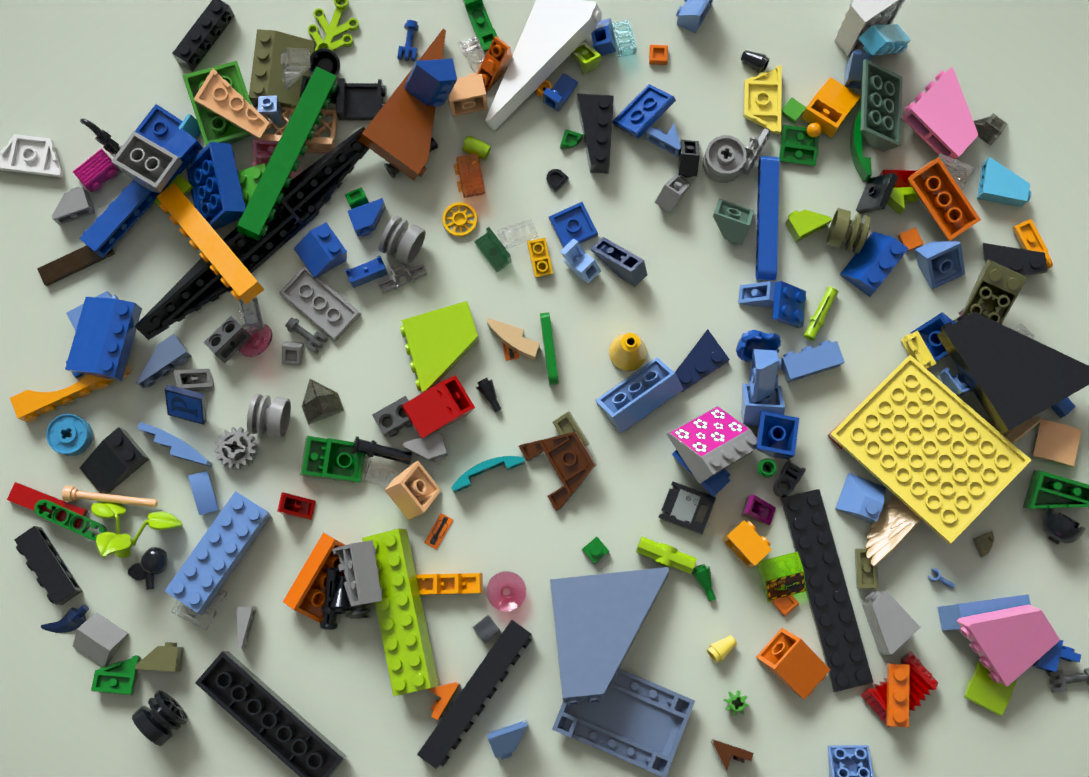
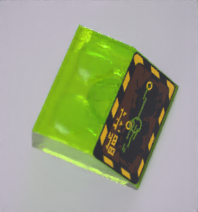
M798 551L766 559L757 564L767 602L806 592L804 570Z

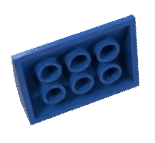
M209 142L186 167L189 184L193 186L191 193L194 207L214 230L237 221L246 209L242 196V187L239 183L238 169L235 165V155L229 143Z
M86 297L65 370L122 382L136 333L135 325L139 322L142 308L134 302L119 299Z

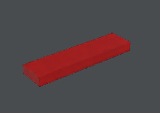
M17 482L14 483L7 498L8 501L33 511L35 504L43 499L52 501L83 516L88 511ZM43 505L41 507L43 512L45 511L52 514V512L54 511ZM65 511L59 512L57 516L59 521L63 522L67 518ZM78 519L75 522V527L80 528L83 520Z

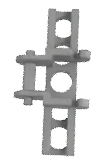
M764 128L758 140L756 137L749 138L750 144L748 147H745L747 155L746 163L742 168L744 170L743 173L749 175L770 137L768 129Z
M402 262L398 267L393 268L391 266L390 273L393 272L392 277L378 283L382 293L384 294L395 288L400 289V286L409 282L414 283V280L427 275L424 265L421 264L410 270L406 269L407 265ZM404 269L405 273L396 276V271ZM418 269L424 270V272L417 274ZM401 276L406 277L405 282H400L399 279ZM383 284H389V287L382 288Z

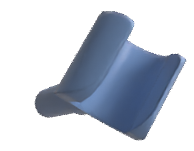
M931 569V571L937 574V578L928 575L930 581H939L951 588L954 587L955 584L942 577L938 569Z

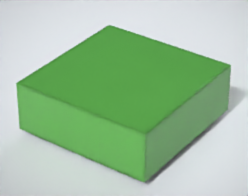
M791 97L781 109V114L795 123L806 107Z

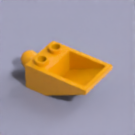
M830 77L811 100L801 119L809 123L807 134L815 138L823 132L833 138L861 96Z

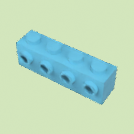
M898 24L872 25L858 38L864 45L863 49L865 52L872 56L900 54L908 48L907 44L911 41Z

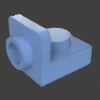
M277 95L259 96L258 112L260 114H268V117L272 118L273 124H281V105Z

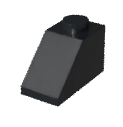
M680 140L681 149L679 153L678 175L686 178L697 177L700 159L699 141Z

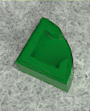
M566 129L560 148L570 149L577 146L581 142L583 134Z

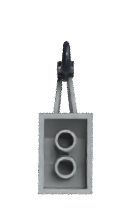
M80 119V122L91 129L96 135L95 139L104 145L103 148L114 157L111 162L134 181L152 192L160 193L182 164L178 156L134 131L124 145L119 146L116 141L111 139L112 136L109 133L101 130L87 119Z

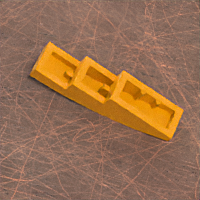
M483 573L416 575L420 595L483 593Z

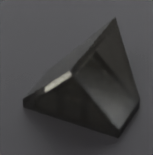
M994 113L989 117L974 120L978 137L990 146L1008 125Z
M309 379L302 403V409L308 425L344 411L337 392Z

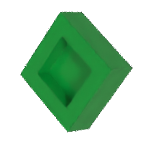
M597 536L582 548L583 552L594 564L609 552Z

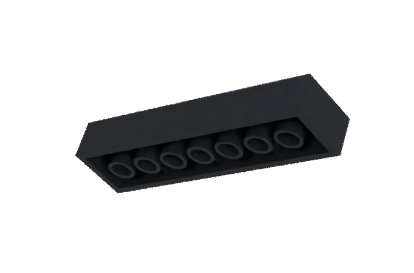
M222 651L195 682L299 777H330L347 757L229 651Z

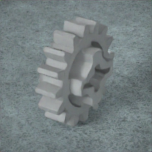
M234 427L231 428V432L224 430L225 436L219 435L218 437L221 441L215 442L219 448L215 449L214 452L220 454L217 460H223L222 465L224 466L229 464L230 469H233L235 465L237 469H241V464L247 467L248 460L254 461L253 457H251L252 454L258 453L254 450V448L258 447V444L253 443L256 438L250 436L247 430L244 432L242 427H239L238 431ZM244 438L248 442V447L244 444ZM237 446H239V447L242 448V449H239V450L236 449V450L234 451V450H233L232 448H230V447H237ZM224 449L228 451L229 459L226 457Z

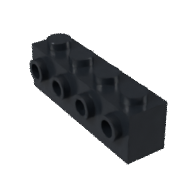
M212 0L172 52L180 65L192 72L195 70L235 15L228 4L221 0Z

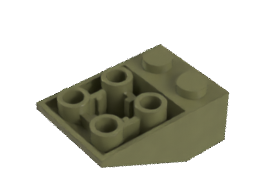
M988 259L978 276L962 314L967 313L971 315L977 312L1002 324L1027 278Z

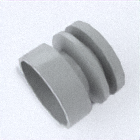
M394 216L382 233L378 249L382 253L387 252L388 256H393L396 253V260L410 265L417 257L423 245L426 231L416 225H411L408 228L409 223L407 220L402 221L401 217Z
M254 394L247 414V431L250 434L258 433V435H264L267 430L269 437L284 438L291 415L290 399L275 397L271 403L269 395L263 397L262 394Z

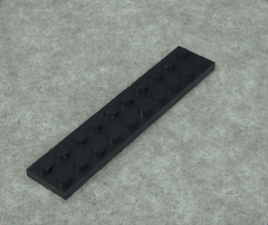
M820 489L780 498L800 572H804L806 594L825 664L831 669L828 675L833 692L874 683Z

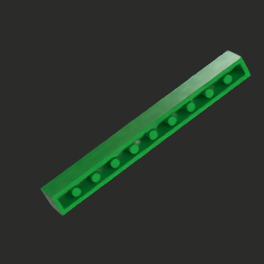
M316 66L237 225L238 232L259 241L261 236H265L269 227L267 222L269 219L273 220L277 211L274 208L277 203L280 204L284 197L282 192L285 187H289L292 181V177H290L292 171H297L300 164L298 159L300 155H305L308 148L306 143L308 139L312 140L316 131L314 127L316 124L319 125L323 115L321 112L323 108H328L331 100L329 96L331 93L334 94L338 87L336 75Z

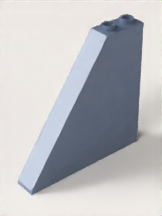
M669 567L550 579L563 703L577 705L580 701L588 700V703H596L600 699H604L668 578Z

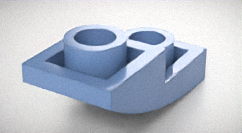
M208 470L189 475L188 478L199 515L219 510Z

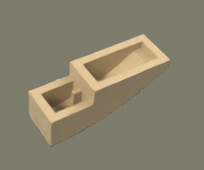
M490 318L487 319L488 327L501 342L518 354L531 360H536L540 349L539 342L524 338L523 329Z

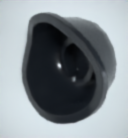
M326 48L318 49L309 58L308 69L311 75L316 66L336 76L338 75L340 61L332 50Z

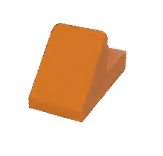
M453 682L428 689L441 697L440 701L438 699L435 700L430 709L433 711L431 714L433 718L440 719L460 683Z

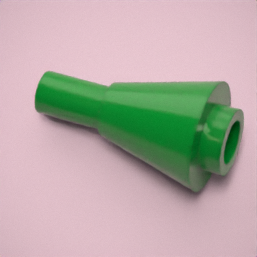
M701 564L694 567L695 571L692 572V575L702 589L705 590L708 601L715 600L710 566Z

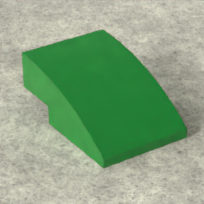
M307 436L300 475L361 483L365 454L352 453L354 442Z

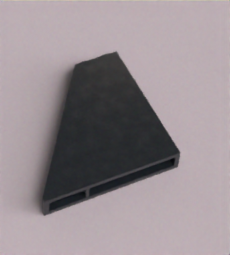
M977 312L971 315L963 314L957 318L958 322L945 324L941 327L942 331L937 334V337L1001 435L1089 385L1088 365Z

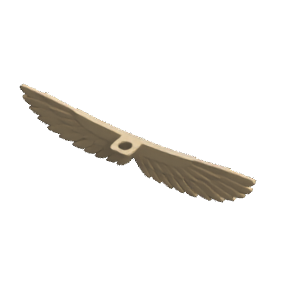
M1030 418L1002 435L1014 444L1041 421V418ZM990 420L988 423L998 431L993 421ZM896 496L892 497V500L884 506L886 510L880 513L877 522L871 524L870 529L872 531L867 535V540L869 541L865 546L866 550H868L866 556L868 560L871 559L873 567L877 566L890 552H893L904 538L922 521Z

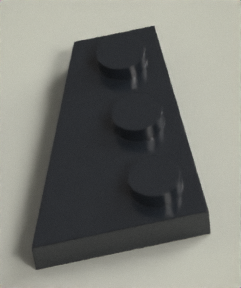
M987 243L982 244L985 263L989 259L1024 276L1047 273L1044 252Z

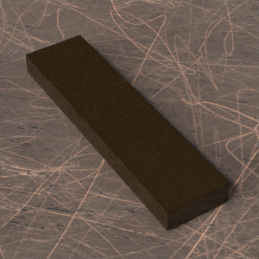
M86 245L37 268L44 285L49 286L114 255L115 252L112 248L102 258Z

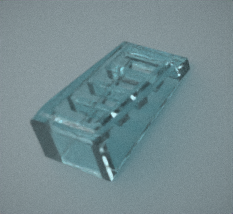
M629 20L613 22L612 27L618 57L636 54V43ZM626 26V28H624V29H618V30H617V28H616V27ZM622 32H627V33H628V34L618 35V33H622ZM629 37L628 40L620 41V39ZM628 43H630V45H628V46H623V47L621 46V45H623V44H628Z

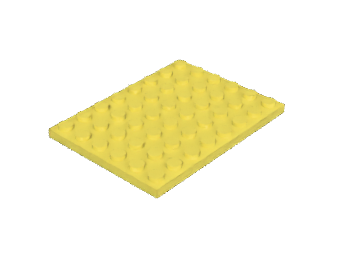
M911 355L830 434V437L949 545L1031 461L1028 456L1001 435L999 431Z

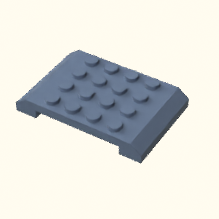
M619 669L604 699H600L599 702L588 703V700L580 701L577 705L562 703L552 730L644 768L656 775L666 777L695 700Z

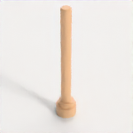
M65 486L62 492L63 501L68 502L85 499L147 507H157L158 501L154 499L79 491L74 486Z

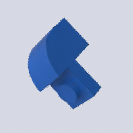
M1060 640L1038 659L1032 667L1048 672H1057L1059 659L1069 662H1080L1081 654L1075 653L1073 648L1062 646L1063 640Z

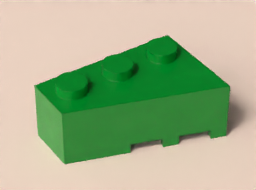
M1033 471L1023 508L1089 507L1088 484L1044 471Z

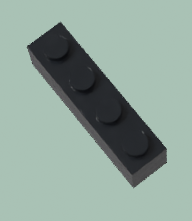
M33 526L14 539L17 544V551L27 559L26 564L28 568L36 573V580L48 592L47 598L51 603L64 605L82 592L79 584L42 527Z

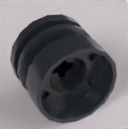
M158 690L154 694V698L148 700L150 708L147 706L140 707L132 715V720L147 739L158 746H163L172 737L171 729L179 730L181 728L180 724L183 725L188 721V716L174 698Z

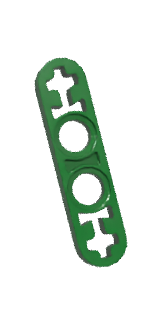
M549 312L540 313L549 385L559 384L550 314Z
M43 499L35 504L34 512L39 517L88 539L96 541L98 536H95L94 532L89 531V527L99 528L101 533L107 532V528L103 524L52 501ZM42 505L54 510L52 514L43 512L41 509ZM61 511H65L67 514V518L63 522H60L57 518ZM78 519L84 521V527L80 530L75 528V522Z

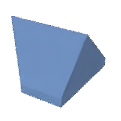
M945 368L940 372L939 376L942 383L958 397L973 392L965 378L960 376L958 372L956 376L949 374V368Z

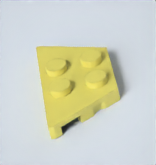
M777 66L774 70L765 71L757 77H751L744 81L743 117L778 135L781 133L782 66Z

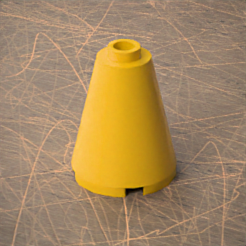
M634 333L619 335L612 341L609 348V357L612 363L623 371L638 369L644 363L647 356V348L644 341Z

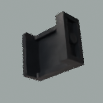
M345 78L337 79L336 114L338 119L373 120L384 106L383 98L387 96V87L383 85L382 79H378V83H346Z

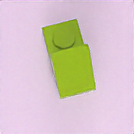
M586 42L580 44L571 53V56L579 62L584 75L600 66L601 55Z
M912 187L893 188L887 205L898 214H901L905 210L904 201L912 203L918 200L919 197Z

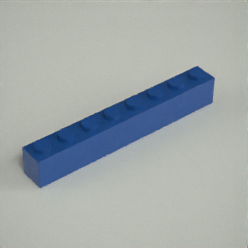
M182 128L162 147L178 156L182 164L160 193L203 150L200 143ZM133 180L109 204L108 208L96 218V221L84 231L79 239L100 257L104 258L149 209L160 193L152 192Z

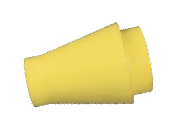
M729 635L727 638L709 645L710 648L707 650V653L715 663L722 662L737 645V642Z

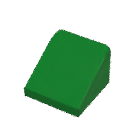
M362 187L345 194L351 209L369 203Z

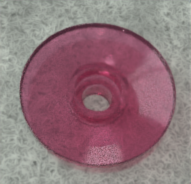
M263 323L248 327L246 331L252 338L239 351L246 357H254L264 352L272 341L273 335L270 327Z
M509 571L500 572L490 579L487 586V597L491 605L496 609L512 611L523 603L526 597V586L519 575ZM505 588L510 589L509 595L503 594Z

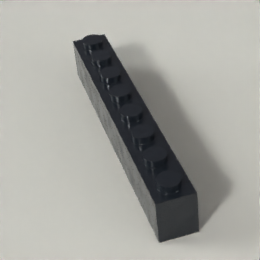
M510 621L417 753L419 757L435 769L439 766L444 767L450 758L447 754L451 748L455 750L462 741L459 738L463 731L466 733L474 724L471 721L474 715L479 716L486 707L483 704L486 698L491 699L497 691V688H495L497 682L504 681L509 674L506 671L509 665L512 664L514 666L520 658L518 652L522 647L526 649L532 641L529 631L515 621Z

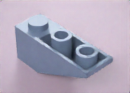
M173 334L157 345L136 382L137 385L142 388L151 387L156 383L155 380L161 376H167L177 365L181 366L188 361L191 354L179 337Z

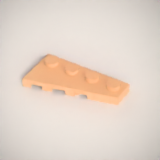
M212 68L194 97V102L261 140L270 122Z

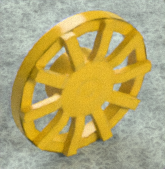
M463 202L449 205L442 217L444 228L451 235L458 237L472 233L477 225V214L474 208ZM460 206L466 207L464 212L460 211ZM457 207L458 211L454 212L452 208ZM468 209H470L472 214L466 215ZM449 211L453 214L452 217L446 216ZM474 216V221L467 220ZM446 219L452 220L453 222L446 224L445 221ZM468 223L473 225L471 228H469L466 224ZM452 225H455L454 228H453V230H450V229L448 228V227H450V226H452ZM464 226L468 231L463 232L462 227ZM457 227H459L460 233L455 232Z

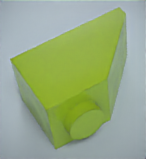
M804 209L800 212L796 210L788 215L785 225L795 242H798L827 227L832 219L829 216Z

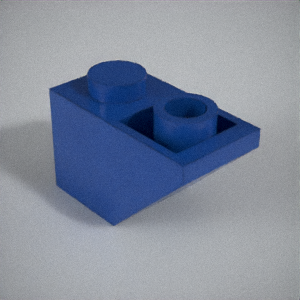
M611 18L598 22L596 29L591 33L594 49L603 56L616 52Z

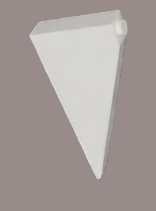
M536 0L485 119L491 130L495 131L596 29L602 17V12L597 3L582 0Z

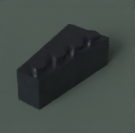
M577 93V108L590 172L608 174L614 96Z

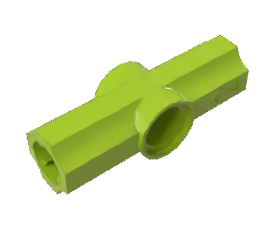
M643 536L636 549V553L651 558L658 564L669 568L673 567L688 574L692 573L697 560L693 556L677 551L678 549L665 543L660 544Z

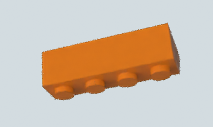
M939 157L930 161L907 178L948 241H951L981 220Z
M323 532L283 603L293 610L321 623L323 618L321 607L325 604L327 568H338V565L341 564L338 554H334L332 549L344 546L345 544ZM339 571V576H345L344 572Z

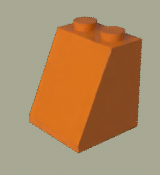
M783 628L777 632L756 656L763 665L802 699L809 696L818 683L831 670L801 638Z

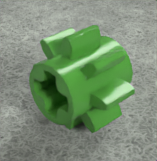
M739 690L736 691V695L728 692L730 697L723 699L728 704L725 710L732 709V715L734 716L737 711L744 714V707H749L748 704H745V699L748 696L741 697ZM738 697V701L741 702L740 706H736L735 709V705L732 704V700H736Z

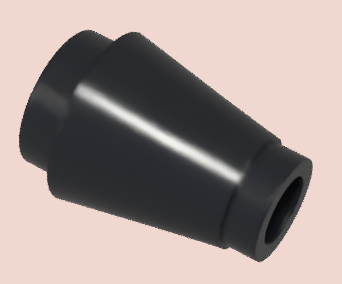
M745 50L741 56V61H744V63L757 72H764L768 66L769 58L765 54Z

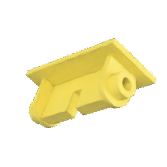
M918 330L901 339L908 354L926 369L937 364Z

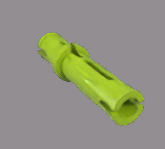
M827 287L814 316H811L809 320L810 324L803 335L806 339L814 341L820 328L824 326V320L839 292L836 288Z

